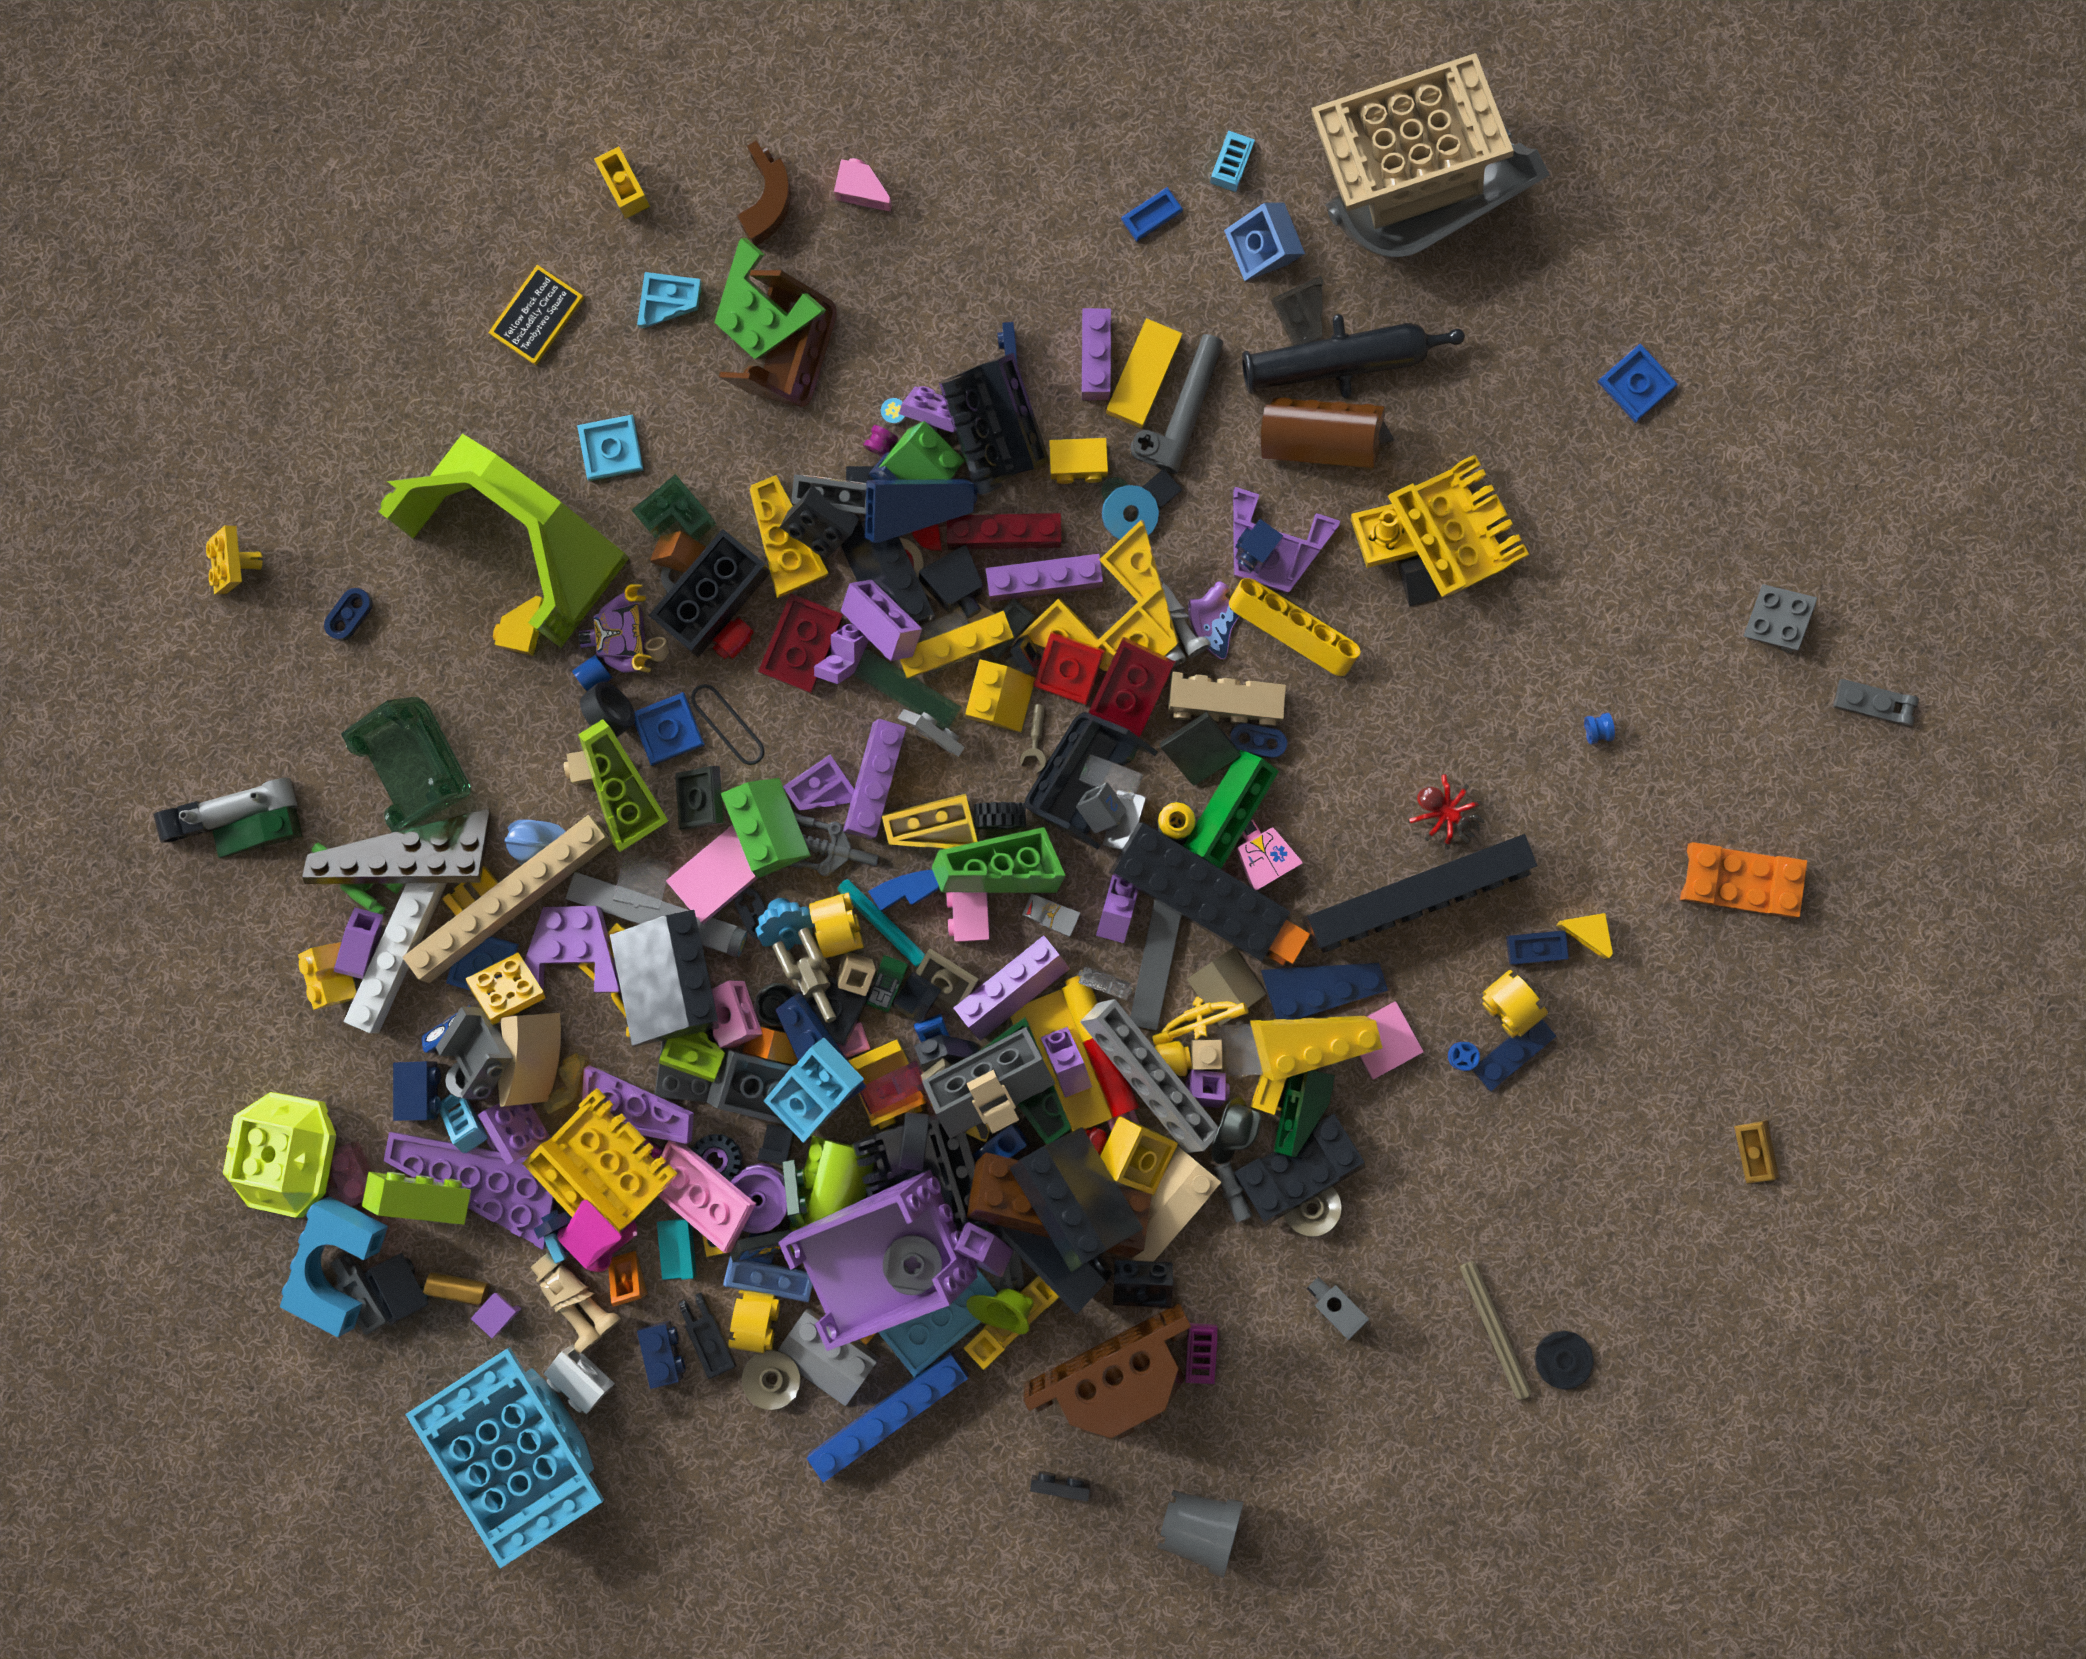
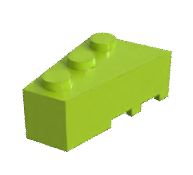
M368 1172L362 1207L378 1216L465 1225L471 1189L462 1186V1181L455 1179H445L444 1183L435 1182L433 1177L416 1175L415 1179L405 1177V1174L387 1172V1174Z

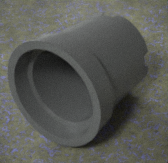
M1173 1490L1171 1495L1177 1498L1175 1503L1169 1502L1160 1534L1166 1538L1164 1544L1158 1542L1157 1549L1170 1552L1209 1568V1573L1224 1579L1244 1501L1228 1498L1227 1502Z

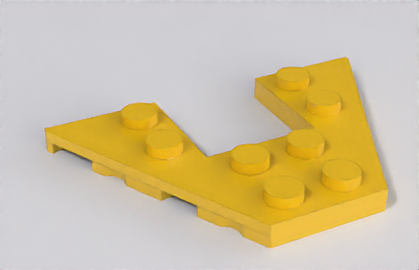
M1140 520L1099 559L1138 601L1101 638L1098 639L1061 598L1057 599L1018 637L1020 638L1028 634L1034 644L1046 648L1050 633L1055 632L1103 649L1105 653L1100 668L1104 671H1108L1123 637L1163 656L1173 649L1179 641L1144 521Z

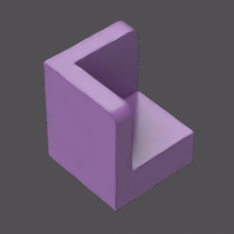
M494 1293L472 1316L471 1320L491 1338L499 1335L521 1308L518 1305L512 1307L498 1293Z

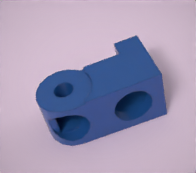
M1014 1122L974 1152L972 1157L977 1161L987 1152L1010 1158L1030 1142Z

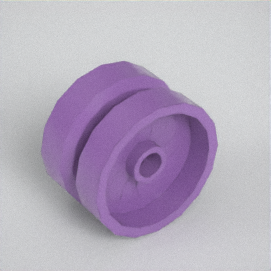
M765 1163L747 1166L731 1181L734 1186L756 1203L743 1231L756 1234L767 1232L780 1224L787 1213L784 1172L774 1165ZM760 1195L763 1202L758 1203V1198L754 1199L753 1196Z

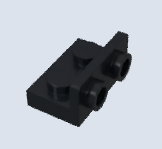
M1115 1261L1113 1305L1171 1308L1173 1290V1264L1171 1262Z

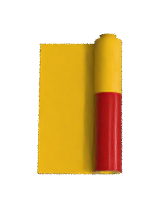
M1081 975L1066 980V986L1061 990L1028 1002L1010 1017L1013 1025L1026 1017L1045 1065L1055 1082V1089L1073 1131L1081 1127L1083 1129L1090 1128L1139 1108L1130 1083L1080 1023L1098 1003L1092 987L1080 983ZM1068 1027L1083 1059L1092 1087L1065 1098L1041 1037Z

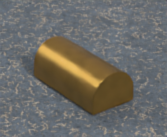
M430 1272L423 1292L430 1297L482 1306L487 1301L490 1284Z

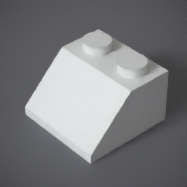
M573 1344L561 1351L544 1373L548 1378L547 1383L552 1389L557 1392L562 1391L570 1398L568 1403L576 1411H583L586 1414L593 1409L615 1384L583 1353L578 1355L574 1350Z

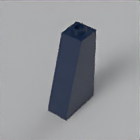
M965 479L867 480L865 538L874 543H880L972 513L973 505L977 501V491L974 483Z

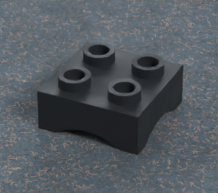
M811 486L801 500L789 509L779 528L787 532L792 538L811 548L816 554L827 559L852 534L859 517L851 512L837 509L823 497L819 490Z

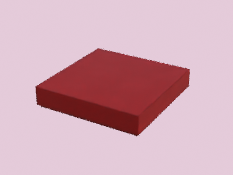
M1051 632L1033 686L1087 705L1105 650Z

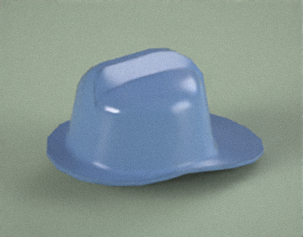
M528 819L517 820L508 826L509 833L505 837L504 842L509 854L520 865H523L566 831L559 825L550 822Z

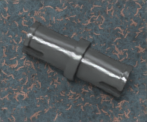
M1231 1162L1213 1168L1218 1180L1221 1181L1220 1185L1223 1189L1221 1195L1223 1199H1227L1235 1217V1222L1237 1223L1253 1216L1242 1192L1244 1188L1242 1185H1239L1231 1167Z

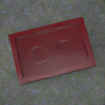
M790 593L758 672L812 694L818 677L814 676V666L827 658L831 649V634L839 629L844 615Z
M1123 637L1088 713L1129 729L1140 738L1176 661Z

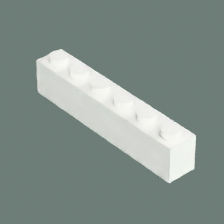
M406 883L344 1019L345 1023L368 1033L380 1032L409 968L402 957L420 944L447 883Z

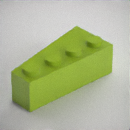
M603 719L578 734L613 845L619 852L668 822L667 817L612 729Z

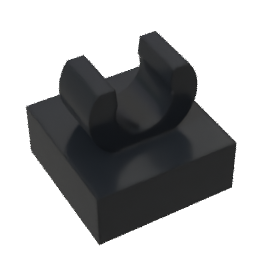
M1028 634L1018 638L1010 650V657L1005 659L1008 667L1013 669L1020 666L1024 674L1035 670L1042 656Z

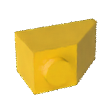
M535 596L502 616L500 624H496L493 632V640H496L495 645L500 649L534 656L540 631L528 622L540 608L544 599L540 596Z

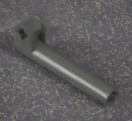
M1209 334L1202 335L1165 436L1149 430L1138 432L1130 447L1134 458L1154 465L1158 469L1162 470L1164 468L1166 472L1178 473L1224 343L1220 338ZM1143 440L1148 442L1146 451L1141 449Z

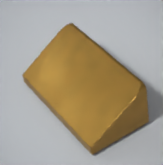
M1764 1120L1734 1126L1746 1183L1777 1179L1779 1172L1768 1121Z

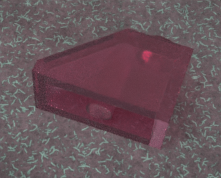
M916 1061L866 1084V1088L859 1092L870 1115L925 1089L921 1077L923 1073Z

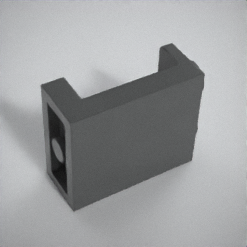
M461 1007L436 1046L440 1056H455L468 1081L461 1091L463 1099H487L513 1059L496 1025L491 1024L482 1007Z

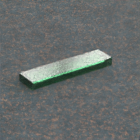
M867 649L864 650L859 664L852 674L916 714L922 715L923 712L927 713L938 721L936 726L942 730L950 728L961 710L959 705L915 678L907 679L905 672Z

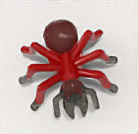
M1442 774L1441 779L1445 789V796L1438 788L1431 786L1423 788L1417 795V802L1422 809L1430 813L1409 818L1408 823L1412 824L1430 818L1438 821L1425 837V841L1428 842L1439 831L1445 820H1447V838L1444 848L1449 850L1453 838V823L1457 824L1459 837L1466 843H1469L1470 840L1464 836L1463 832L1469 837H1475L1471 829L1477 832L1480 831L1479 824L1472 819H1476L1480 823H1484L1485 820L1478 815L1461 816V812L1479 807L1483 803L1479 800L1456 808V805L1465 796L1469 785L1464 784L1460 793L1453 801L1450 799L1451 788L1447 781V775Z

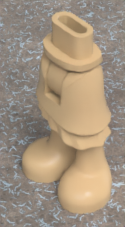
M549 1253L545 1254L531 1266L533 1272L538 1276L536 1281L538 1283L542 1282L540 1284L541 1290L549 1301L551 1308L554 1307L555 1312L560 1311L578 1333L579 1338L574 1345V1350L578 1355L589 1349L603 1337L602 1335L609 1332L620 1322L621 1318L619 1315L607 1313L590 1298L595 1293L586 1290L588 1286L583 1284L569 1269L563 1266L561 1261L555 1264ZM578 1303L593 1320L595 1328L579 1312L575 1304Z

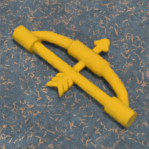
M1196 997L1193 1005L1196 1007L1185 1011L1184 1014L1172 1020L1161 1033L1153 1035V1042L1155 1045L1173 1041V1038L1191 1031L1195 1032V1040H1197L1201 1035L1207 1036L1206 1026L1227 1018L1233 1019L1247 1014L1248 1008L1244 1002L1240 1004L1228 1001L1208 1002L1201 1005L1204 1000ZM1227 1009L1225 1012L1202 1020L1203 1016L1214 1013V1010ZM1197 1019L1195 1023L1171 1031L1185 1021L1190 1022Z

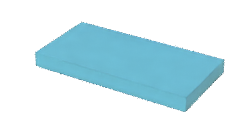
M978 1268V1277L949 1306L878 1332L914 1377L981 1322L968 1311L966 1307L967 1299L973 1295L993 1297L997 1292Z

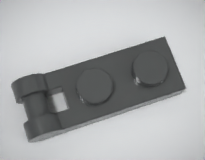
M1840 679L1833 707L1912 727L1915 719L1912 716L1913 710L1918 706L1919 698ZM1895 703L1902 705L1900 714L1893 712Z

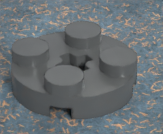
M908 1234L894 1239L892 1244L886 1249L883 1257V1273L888 1283L897 1292L905 1295H919L925 1292V1290L930 1289L934 1285L932 1279L942 1270V1259L937 1246L928 1238L918 1234ZM910 1257H916V1261L921 1263L920 1268H915L914 1272H908V1267L904 1266V1261H909Z

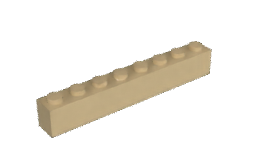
M587 815L402 958L419 980L427 983L432 982L613 842L598 822Z

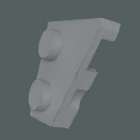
M903 709L898 719L910 724L919 733L953 755L959 757L965 748L957 742L960 738L958 735L947 728L944 731L940 730L935 726L938 721L925 712L922 715H918Z

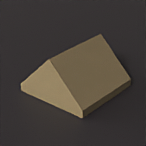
M1234 947L1187 978V981L1198 997L1204 1000L1203 1004L1226 1001L1235 1004L1244 1002L1248 1008L1266 995ZM1227 1009L1214 1010V1013H1211V1015L1220 1014L1227 1011ZM1227 1018L1216 1023L1218 1024V1026H1221L1225 1022L1229 1021L1231 1018Z
M930 948L916 971V974L941 989L934 1004L955 1018L958 1013L954 1010V1007L968 997L980 981Z

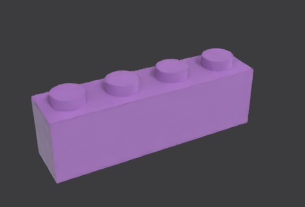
M1099 554L986 568L990 602L1102 588L1103 579L1099 560L1100 556Z
M877 719L873 722L843 832L866 839L876 837L904 737L905 726L882 719Z
M1042 936L956 1005L954 1010L981 1041L1070 968L1046 937Z

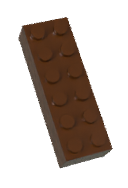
M986 1152L976 1161L966 1218L1051 1238L1010 1170L1019 1160ZM1118 1186L1144 1229L1106 1252L1133 1258L1144 1251L1152 1194Z

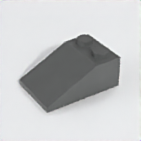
M722 1048V1051L725 1053L716 1079L712 1082L707 1103L717 1109L786 1125L764 1100L793 1066L743 1051Z

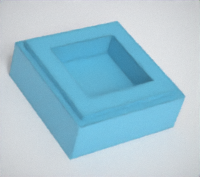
M559 1229L543 1237L555 1264L565 1260L570 1254L558 1240Z

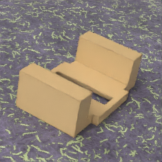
M994 1070L967 1083L974 1098L972 1102L983 1123L988 1124L992 1134L1019 1120L1014 1110L1016 1107L1005 1085L1001 1086ZM1006 1094L1007 1101L981 1113L979 1107Z

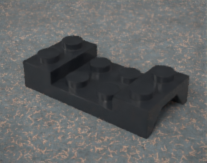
M1332 1114L1316 1124L1296 1157L1272 1152L1261 1160L1257 1158L1234 1173L1255 1206L1263 1223L1267 1226L1365 1168V1162L1336 1115Z

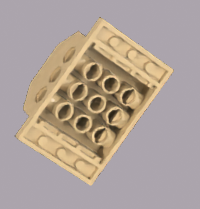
M1476 53L1311 108L1315 125L1346 211L1369 204L1374 229L1483 194L1485 166L1513 157L1514 150Z

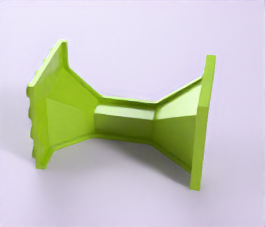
M464 434L459 437L430 476L387 481L395 490L384 497L381 502V509L378 511L414 539L446 496L474 487L526 525L544 595L542 605L528 623L560 648H562L629 559L621 549L566 505L501 457Z

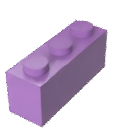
M1083 308L1082 400H1110L1111 309Z
M873 580L850 583L841 612L890 661L913 657L922 628Z

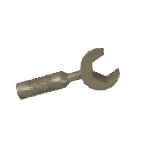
M1034 705L1030 735L1033 740L1032 748L1024 751L1020 759L1022 766L1026 757L1036 756L1041 764L1037 773L1041 772L1046 764L1045 755L1037 749L1038 741L1042 737L1044 705Z

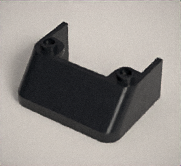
M1083 712L1074 718L1025 799L1026 809L1074 839L1098 850L1101 845L1086 835L1091 828L1076 808L1077 804L1085 792L1100 786L1113 763L1119 766L1130 763L1138 750L1156 756L1158 751L1129 729Z

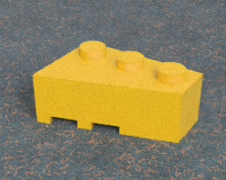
M966 794L882 815L890 845L947 849L978 842Z

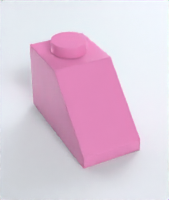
M852 158L849 161L841 159L834 189L836 200L891 212L890 197L870 166L859 159Z

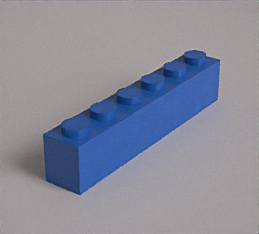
M953 1350L812 1450L806 1459L824 1483L966 1381L969 1373Z

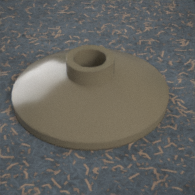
M1331 1187L1284 1215L1289 1226L1301 1235L1308 1237L1322 1236L1330 1232L1340 1219V1197L1336 1190ZM1309 1205H1316L1318 1212L1316 1214H1309L1307 1212Z
M767 1350L764 1354H756L746 1364L742 1374V1387L746 1397L757 1407L767 1410L779 1409L789 1404L798 1393L800 1372L791 1357L780 1351ZM774 1373L777 1375L778 1380L775 1384H770L767 1381L768 1374Z

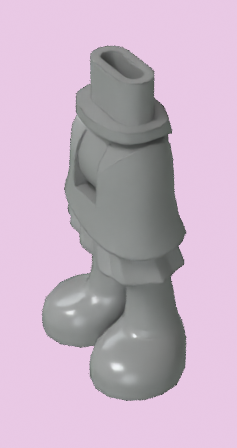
M1160 578L1174 628L1184 645L1188 657L1193 658L1207 650L1211 643L1206 637H1196L1185 621L1190 616L1183 612L1185 608L1178 602L1163 579ZM1178 644L1165 655V657L1176 661L1173 667L1187 660Z

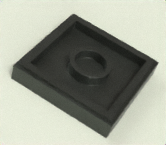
M1205 712L1160 742L1161 749L1193 786L1240 756L1237 747L1208 712Z
M708 766L675 773L679 830L723 824L720 766Z

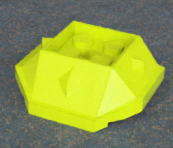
M270 1092L234 1115L223 1174L248 1207L302 1218L307 1214L311 1205L318 1202L325 1195L336 1141V1133L327 1114L328 1109L325 1102Z

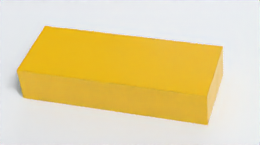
M1146 318L1106 409L1107 415L1138 428H1143L1181 341V332Z

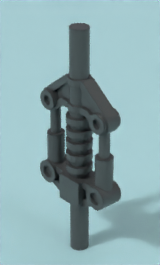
M794 813L800 826L828 830L832 841L828 843V840L821 841L820 838L813 839L812 836L806 837L803 834L809 852L813 850V853L817 854L820 852V855L824 856L828 854V857L820 864L807 862L803 859L789 866L817 870L822 876H829L845 864L848 859L877 866L879 855L852 849L839 822L834 821L827 824L815 821V818Z

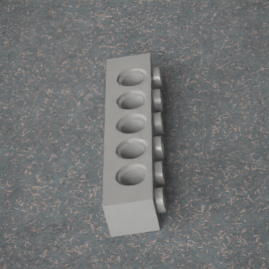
M1115 999L1097 1003L1080 1023L1186 1153L1204 1151L1214 1140L1219 1127Z

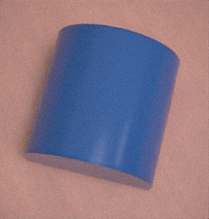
M596 654L572 670L586 691H589L597 683H607L613 678Z
M941 1013L925 1019L921 1023L914 1024L920 1042L940 1034L950 1036Z

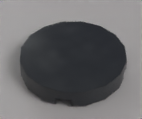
M1566 1330L1554 1331L1542 1338L1536 1347L1534 1357L1536 1370L1542 1380L1552 1387L1563 1390L1577 1388L1588 1379L1594 1363L1592 1349L1586 1340L1575 1332Z

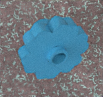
M777 898L769 903L768 909L758 918L759 926L756 927V933L763 946H773L775 943L782 941L786 950H789L794 944H803L798 934L801 929L809 928L811 935H813L811 928L815 926V923H812L808 907H799L797 902L791 903L786 898Z

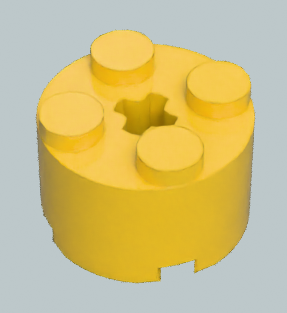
M849 892L809 904L812 923H815L817 931L815 933L822 955L825 958L864 948L858 916L851 910L854 907Z
M1508 970L1482 992V999L1484 1001L1482 1005L1493 1017L1496 1014L1500 1016L1503 1022V1029L1512 1038L1516 1035L1523 1036L1548 1015L1545 1006L1539 1009L1536 1005L1540 1000L1538 996L1518 975L1513 978V971Z
M740 1289L739 1295L743 1299H736L730 1332H734L733 1338L735 1340H729V1348L764 1354L765 1350H772L775 1333L771 1329V1323L778 1320L780 1311L779 1300L775 1299L774 1294Z

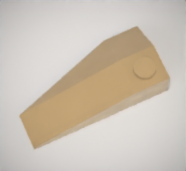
M1178 1146L1154 1196L1152 1195L1144 1251L1133 1257L1134 1261L1154 1262L1221 1183L1220 1180Z

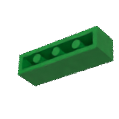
M1243 750L1239 751L1240 756L1233 761L1183 845L1184 848L1219 869L1223 867L1279 772L1263 758Z

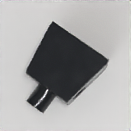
M966 545L919 571V581L947 612L961 607L966 617L971 618L982 610L975 598L982 594L983 585Z

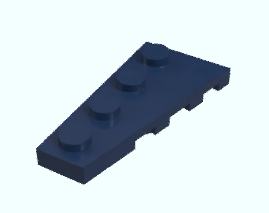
M1379 963L1260 970L1276 1019H1299L1388 990Z
M800 992L775 1009L798 1061H800L810 1047L824 1037L849 1063ZM863 1081L843 1103L866 1088Z

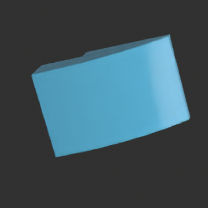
M823 1037L810 1047L800 1061L785 1074L765 1098L764 1102L804 1143L862 1083L864 1078Z

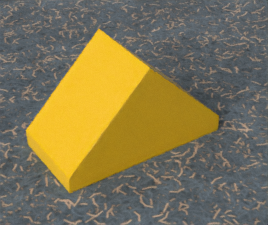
M1605 913L1562 920L1556 925L1603 959L1610 958L1613 954Z

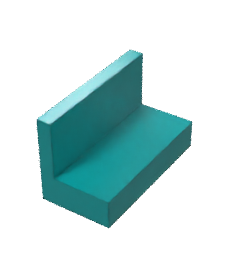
M685 1219L657 1221L662 1280L695 1278L697 1270L692 1225Z

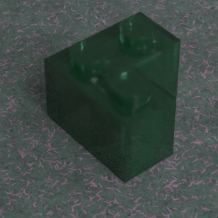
M676 474L632 509V512L654 538H657L676 521L696 541L716 525L712 516Z

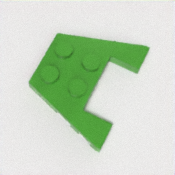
M741 238L714 323L754 359H760L786 341V338L807 326V323L814 318L824 314L826 309L808 293L802 294L790 313L787 314L749 279L751 270L756 268L765 254L747 238Z

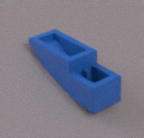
M924 870L891 879L868 892L880 911L883 912L905 897L914 906L939 890L940 887L933 870Z

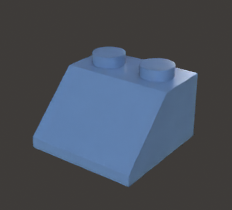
M1263 203L1224 230L1244 281L1287 266L1305 254L1285 203Z

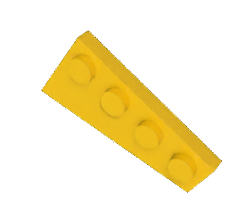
M775 475L751 485L749 490L776 597H782L827 577L828 571L820 556L813 552L811 548L792 538L787 532L779 528L787 512L793 506L778 477Z

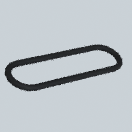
M701 684L697 686L691 694V702L696 710L741 762L747 765H754L760 762L764 756V746L757 736L712 685ZM701 688L712 690L760 747V755L756 760H745L697 705L695 695Z

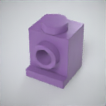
M1192 1069L1186 1077V1088L1201 1106L1220 1108L1228 1100L1230 1086L1226 1083V1073ZM1203 1088L1208 1089L1210 1093H1203Z

